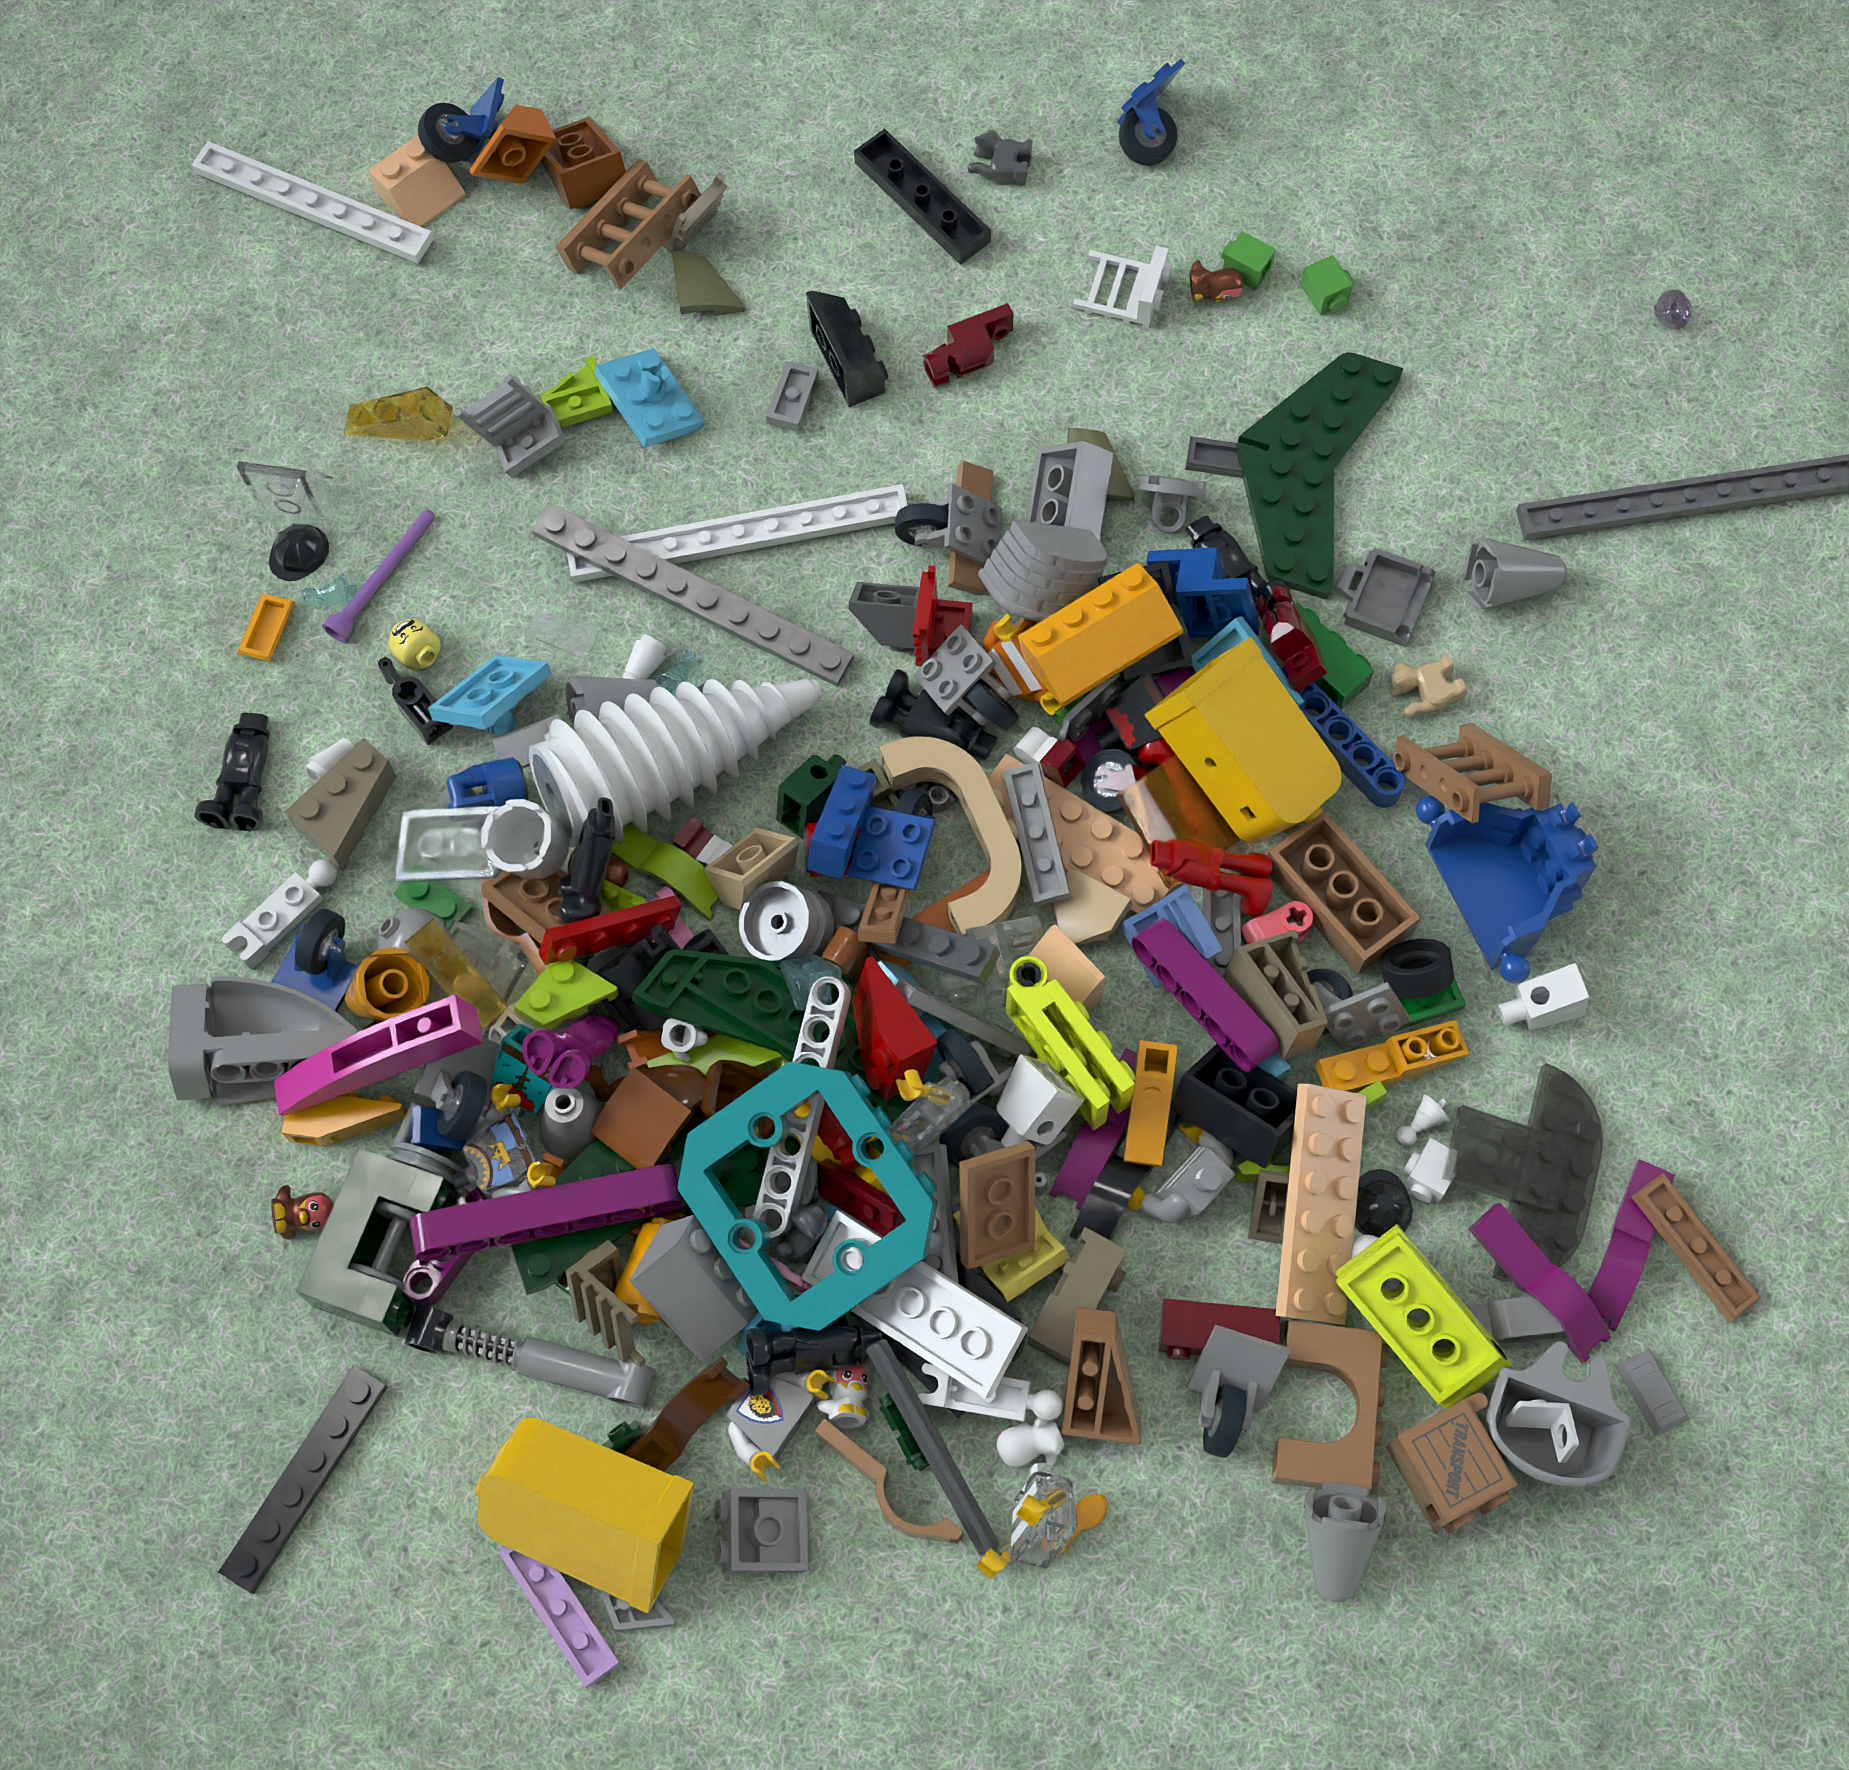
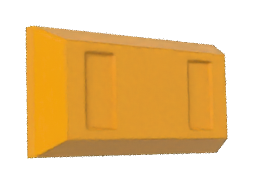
M262 593L237 653L270 662L295 601Z

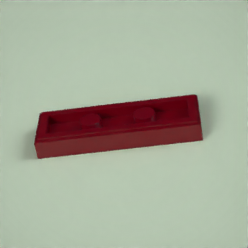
M829 1158L818 1163L819 1196L882 1236H886L906 1222L905 1217L889 1195L850 1171L845 1170Z

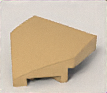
M1070 866L1066 875L1072 897L1053 902L1058 927L1076 946L1099 940L1104 942L1110 941L1109 935L1114 933L1132 907L1131 899Z

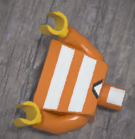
M1007 613L1002 619L991 623L982 641L983 648L997 663L989 673L1013 694L1010 698L1016 697L1020 700L1039 702L1048 714L1053 715L1063 707L1025 663L1017 637L1035 625L1032 621L1021 619L1013 625L1009 620L1011 616Z

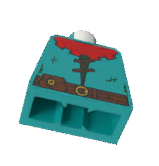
M521 1023L502 1038L491 1082L492 1089L498 1084H511L512 1088L509 1090L508 1095L518 1094L520 1096V1104L516 1107H509L508 1113L509 1115L514 1112L517 1119L522 1118L525 1112L536 1115L544 1108L548 1094L557 1088L548 1081V1075L552 1066L541 1075H536L526 1064L522 1052V1044L525 1037L533 1031Z

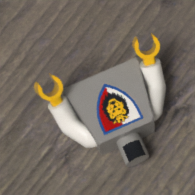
M815 1370L795 1375V1372L780 1373L771 1378L770 1388L765 1395L753 1397L750 1387H748L735 1401H732L734 1404L726 1415L731 1422L728 1428L729 1437L737 1456L752 1469L762 1482L768 1481L763 1474L768 1466L773 1465L777 1469L780 1468L777 1459L816 1404V1398L810 1392L823 1400L828 1398V1394L823 1392L821 1387L828 1381L835 1383V1379L824 1371Z

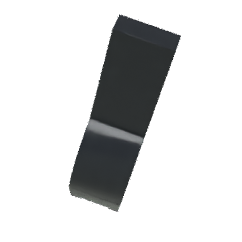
M1171 1109L1169 1110L1165 1147L1182 1119V1116ZM1127 1135L1116 1154L1106 1163L1093 1184L1072 1228L1070 1237L1077 1240L1084 1227L1112 1241L1119 1220L1133 1193L1153 1170L1154 1166L1124 1162Z

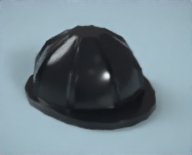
M295 523L278 532L269 556L271 572L278 579L297 581L316 571L324 564L329 554V542L326 535L313 525Z
M1383 1169L1369 1170L1361 1175L1358 1183L1355 1216L1356 1229L1363 1235H1373L1378 1238L1396 1224L1405 1232L1412 1220L1413 1207L1406 1187L1400 1178L1392 1172Z

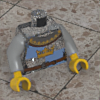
M498 1084L493 1087L491 1091L493 1103L484 1116L482 1123L478 1125L470 1137L469 1142L462 1148L470 1167L451 1176V1180L461 1197L477 1188H480L487 1199L555 1185V1178L546 1174L552 1165L540 1161L524 1124L514 1111L509 1112V1107H516L521 1101L518 1094L508 1095L509 1090L512 1088L511 1084Z

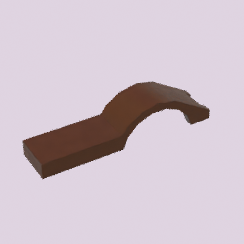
M720 1357L677 1392L656 1417L653 1424L623 1455L665 1472L682 1455L685 1446L700 1426L724 1404L735 1401L750 1386V1382L745 1377L739 1380L726 1368L728 1361Z

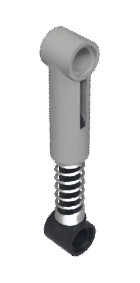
M417 1305L404 1342L407 1346L441 1355L444 1350L455 1353L463 1351L465 1356L472 1353L475 1359L483 1356L485 1361L493 1359L495 1364L503 1362L505 1367L511 1364L512 1368L518 1369V1374L603 1396L611 1401L639 1409H644L656 1371L650 1366L643 1365L639 1367L630 1360L623 1363L620 1359H611L533 1337H528L526 1340L519 1338L517 1341L511 1340L510 1335L507 1338H503L500 1333L497 1336L492 1335L490 1330L487 1333L481 1332L480 1327L477 1330L471 1329L470 1325L465 1328L463 1323L454 1322V1316L444 1311L422 1305Z

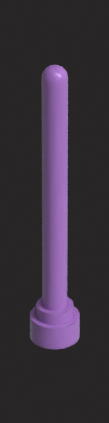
M425 510L420 514L342 612L338 611L336 614H331L322 624V628L328 635L345 643L353 633V620L433 522L435 516L432 511Z

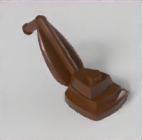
M734 1060L716 1061L709 1067L706 1075L696 1067L682 1064L661 1065L638 1070L689 1110L695 1111L705 1121L770 1076L758 1068ZM591 1065L585 1081L593 1088L597 1100L608 1102L626 1075L608 1085L602 1076L600 1067ZM769 1117L763 1118L759 1124L760 1134L766 1139L773 1125V1120Z

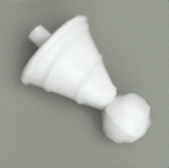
M1423 1095L1422 1102L1416 1111L1411 1125L1402 1126L1398 1129L1397 1139L1404 1146H1411L1417 1141L1418 1132L1437 1125L1440 1126L1443 1123H1450V1118L1442 1109L1447 1105V1102L1441 1099L1436 1103L1430 1096Z

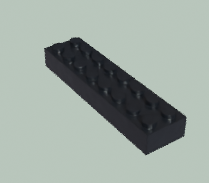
M885 128L854 150L855 164L960 265L991 243V229Z

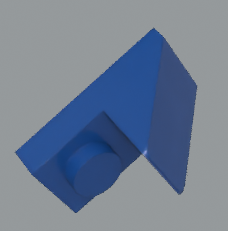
M421 1105L413 1106L412 1143L441 1156L446 1151L463 1150L466 1146V1138L460 1141L453 1140L438 1132L437 1118L439 1109Z

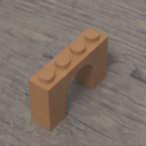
M1289 1320L1284 1330L1283 1346L1290 1348V1354L1284 1366L1325 1371L1340 1378L1348 1386L1354 1397L1356 1419L1350 1433L1334 1442L1319 1443L1279 1437L1274 1447L1271 1483L1322 1489L1323 1484L1329 1482L1349 1483L1364 1487L1370 1492L1372 1485H1378L1380 1475V1463L1374 1461L1375 1446H1380L1382 1441L1383 1424L1382 1422H1376L1377 1406L1383 1407L1385 1400V1383H1379L1380 1367L1386 1368L1388 1345L1382 1344V1337L1377 1331Z

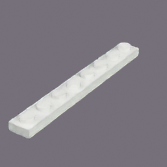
M207 141L191 165L195 174L417 264L434 240L430 230Z

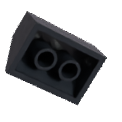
M813 290L806 292L810 331L848 407L884 394L885 380L888 379V373L883 361H877L873 355L875 348L869 334L863 335L860 329L862 323L855 308L850 309L844 297Z

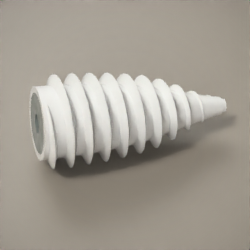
M807 678L773 685L769 682H763L758 687H750L747 683L736 680L733 682L731 690H727L725 686L715 679H709L704 684L703 694L689 682H681L678 685L675 697L665 688L655 687L651 692L649 703L638 694H629L625 699L624 712L616 704L605 701L600 707L599 721L590 712L579 710L574 719V730L563 720L554 719L551 722L549 739L529 747V761L534 781L546 811L552 814L564 826L569 838L570 847L578 846L582 825L587 819L589 811L592 808H596L598 799L602 797L608 798L613 802L615 841L618 844H622L623 826L629 822H632L642 833H646L647 814L655 810L668 822L671 819L670 803L678 798L689 809H693V790L698 786L702 785L710 794L716 795V776L723 770L733 779L737 780L739 777L737 762L746 754L754 761H758L757 747L769 737L775 741L776 732L790 721L794 722V718L815 706L818 700L822 698V691L815 679L809 680Z

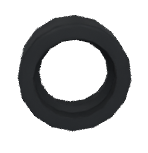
M1420 938L1403 941L1387 949L1381 957L1384 983L1388 982L1396 996L1400 998L1417 999L1441 993L1450 987L1454 980L1450 948L1443 942L1434 939Z

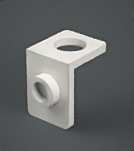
M1542 1399L1519 1401L1505 1419L1508 1427L1550 1429L1559 1463H1566L1579 1445L1569 1403H1551ZM1564 1426L1567 1431V1442L1565 1447L1562 1440Z

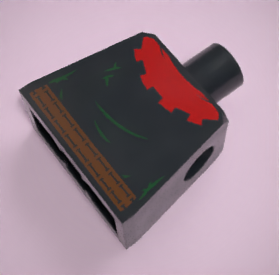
M1149 672L1144 673L1105 707L1104 711L1112 725L1095 735L1103 750L1116 748L1123 743L1129 753L1138 756L1137 750L1163 738L1160 732L1154 729L1144 715L1165 698L1157 681Z

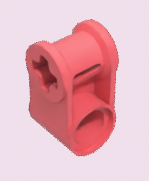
M1289 902L1268 914L1250 920L1241 927V934L1247 944H1251L1296 930L1299 938L1296 944L1304 941L1310 933L1313 913L1310 907L1303 902ZM1293 918L1295 922L1302 921V925L1298 927L1295 922L1289 924V919Z

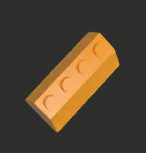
M1136 563L1017 637L1025 663L1059 704L1064 707L1183 633V628L1158 583L1139 563Z

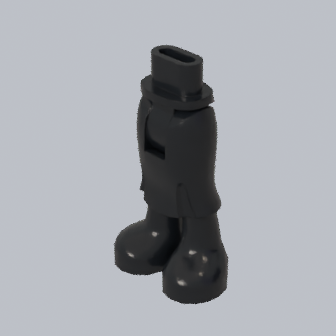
M1203 516L1186 527V532L1192 538L1190 545L1193 549L1218 548L1226 579L1248 578L1258 617L1259 612L1256 600L1260 595L1265 598L1269 610H1274V605L1278 604V602L1274 598L1271 588L1281 586L1290 592L1289 586L1280 578L1266 582L1258 573V567L1247 558L1236 539L1224 530L1220 523L1214 524L1209 516Z
M244 712L240 715L239 723L233 725L232 733L225 745L221 772L215 782L218 786L213 800L200 801L195 808L194 817L199 822L216 829L229 830L232 824L238 831L249 832L262 827L263 812L257 807L258 794L262 791L261 776L269 750L268 740L270 732L266 729L269 718L266 715ZM234 794H240L238 804L232 808Z
M837 1325L826 1327L820 1331L791 1328L790 1331H772L761 1327L747 1329L746 1344L748 1351H746V1365L751 1394L753 1397L768 1393L771 1378L780 1373L795 1372V1375L815 1370H843L855 1366L857 1360L860 1365L866 1363V1358H869L866 1349L873 1343L882 1340V1332L880 1329L864 1330L862 1325Z

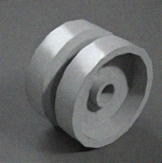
M773 881L755 888L745 900L739 915V932L743 945L755 957L767 961L810 965L820 959L834 934V918L829 904L820 894L784 881Z

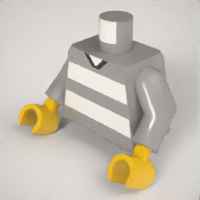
M1194 1124L1189 1128H1184L1183 1125H1180L1181 1131L1190 1141L1200 1145L1192 1151L1153 1195L1148 1194L1146 1196L1139 1184L1129 1200L1127 1208L1130 1210L1141 1208L1144 1212L1167 1223H1181L1198 1215L1234 1177L1235 1173L1229 1168L1234 1159L1233 1149L1223 1142L1216 1140L1212 1135Z

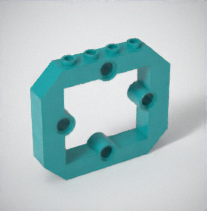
M788 1062L687 1134L677 1189L766 1321L820 1331L928 1257L938 1203L933 1193L937 1191V1188L925 1171L919 1174L911 1163V1160L915 1158L913 1152L903 1139L896 1141L888 1129L893 1126L890 1118L880 1106L875 1109L866 1096L871 1093L870 1089L859 1074L852 1076L847 1071ZM820 1093L852 1139V1151L855 1159L861 1165L873 1170L907 1221L874 1244L864 1238H851L841 1242L835 1248L832 1255V1263L836 1271L796 1298L765 1251L770 1241V1232L767 1225L755 1217H742L712 1172V1169L750 1142L758 1147H776L782 1144L790 1132V1123L787 1116ZM765 1117L771 1118L775 1123V1133L769 1139L764 1138L759 1131V1124ZM874 1136L878 1137L884 1145L883 1154L877 1159L871 1158L866 1152V1143ZM745 1226L751 1228L755 1234V1243L751 1248L744 1247L739 1240V1233ZM851 1247L858 1248L863 1253L864 1262L859 1269L850 1267L846 1261L847 1251Z

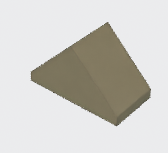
M1260 1169L1254 1185L1248 1233L1249 1239L1283 1244L1289 1182L1288 1173Z

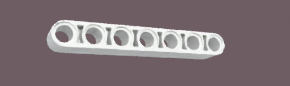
M825 976L819 978L813 984L792 1062L805 1064L808 1060L815 1059L820 1067L833 1069L851 999L850 989L844 981ZM835 984L839 989V998L834 1004L826 1005L822 998L823 990L828 985ZM824 1021L829 1026L830 1034L828 1039L819 1043L814 1039L813 1029L817 1023ZM820 1093L810 1100L811 1110L806 1117H799L795 1111L787 1116L790 1123L788 1136L793 1133L800 1138L801 1148L796 1155L789 1154L784 1146L785 1141L776 1147L770 1148L753 1217L762 1220L766 1224V1215L769 1210L775 1209L781 1214L782 1224L780 1228L772 1230L768 1227L770 1238L787 1234L794 1224L790 1219V1214L797 1212L825 1102ZM781 1171L788 1173L792 1180L791 1187L786 1193L780 1192L775 1185V1178Z

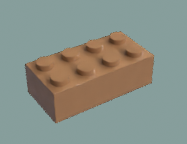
M1325 810L1315 819L1305 823L1267 853V856L1272 861V871L1270 873L1272 878L1293 901L1303 902L1310 907L1313 913L1312 923L1357 975L1378 961L1387 949L1411 936L1420 921L1419 915Z

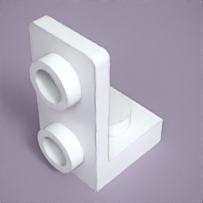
M559 715L551 716L493 739L492 742L499 760L514 757L520 762L521 766L530 764L529 747L549 739L550 724L554 719H560Z

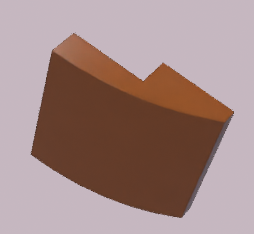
M633 1067L606 1103L590 1133L635 1168L643 1169L658 1166L673 1149L670 1144L694 1114Z

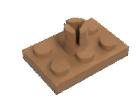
M560 868L554 874L543 879H525L503 871L482 885L481 895L540 944L542 943L545 930L568 924L558 916V909L563 898L558 895L556 888L559 879L567 875ZM602 903L600 915L612 912L611 909Z
M1028 1141L959 1162L960 1262L969 1270L1035 1248V1147Z

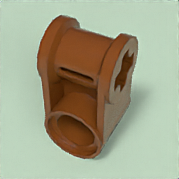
M839 926L820 959L823 962V967L834 968L835 971L849 976V980L856 984L860 979L866 959L870 958L871 955L868 952L867 942L858 941V933Z

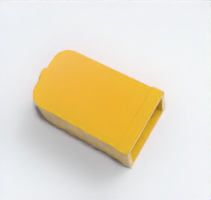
M1251 636L1211 660L1144 714L1154 729L1160 732L1236 835L1246 842L1259 843L1282 831L1288 833L1302 821H1305V823L1310 822L1324 811L1321 805L1340 787L1342 775L1337 760L1263 658L1261 650Z
M528 1417L518 1423L506 1443H503L495 1460L487 1472L481 1476L475 1489V1495L479 1497L477 1520L484 1533L497 1543L622 1599L634 1608L649 1613L684 1549L694 1483L680 1476L667 1474L541 1419Z

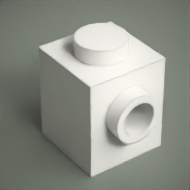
M1430 1138L1421 1154L1413 1152L1403 1172L1409 1174L1404 1185L1411 1189L1410 1194L1416 1199L1425 1203H1430L1432 1200L1438 1204L1450 1185L1464 1156Z

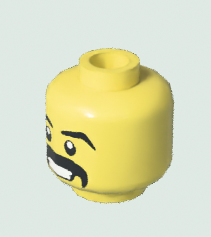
M413 618L401 621L392 628L388 647L390 652L407 669L415 671L424 669L435 662L440 652L441 643L440 638L423 621Z

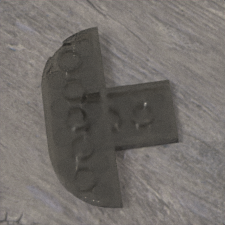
M1545 1063L1540 1067L1527 1126L1465 1105L1458 1108L1442 1179L1509 1201L1508 1212L1549 1261L1561 1267L1570 1259L1580 1245L1588 1221L1603 1150L1602 1125L1597 1109L1587 1092L1575 1079L1561 1069ZM1495 1263L1492 1278L1512 1282L1501 1267Z

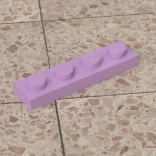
M508 1547L498 1552L585 1688L590 1687L621 1664L562 1572Z

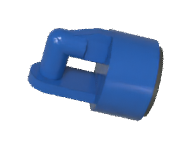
M514 757L473 765L458 774L449 776L446 781L452 801L448 805V810L452 817H462L488 811L495 813L501 806L506 805L508 800H528L525 775L520 762ZM482 786L483 795L467 797L465 789Z

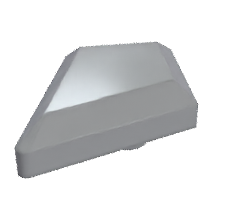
M604 1591L600 1592L615 1631L670 1626L676 1623V1620L658 1599L655 1600L649 1613L630 1606L628 1602Z

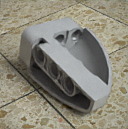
M214 976L211 978V987L207 983L173 986L168 1066L176 1099L180 1101L213 1098L214 1091H217L216 1100L218 1105H229L276 1097L275 1079L323 1049L358 1033V1031L341 1015L322 1002L302 992L276 983L233 976Z

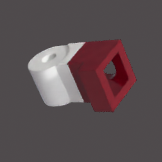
M1032 727L1013 748L1014 753L1022 762L1029 764L1038 761L1042 775L1065 789L1085 766L1076 744L1065 740L1063 743L1054 737H1050L1037 727ZM1069 762L1071 764L1070 769L1064 773L1063 767Z
M692 815L672 840L675 847L689 854L705 868L733 846L707 830L703 823Z

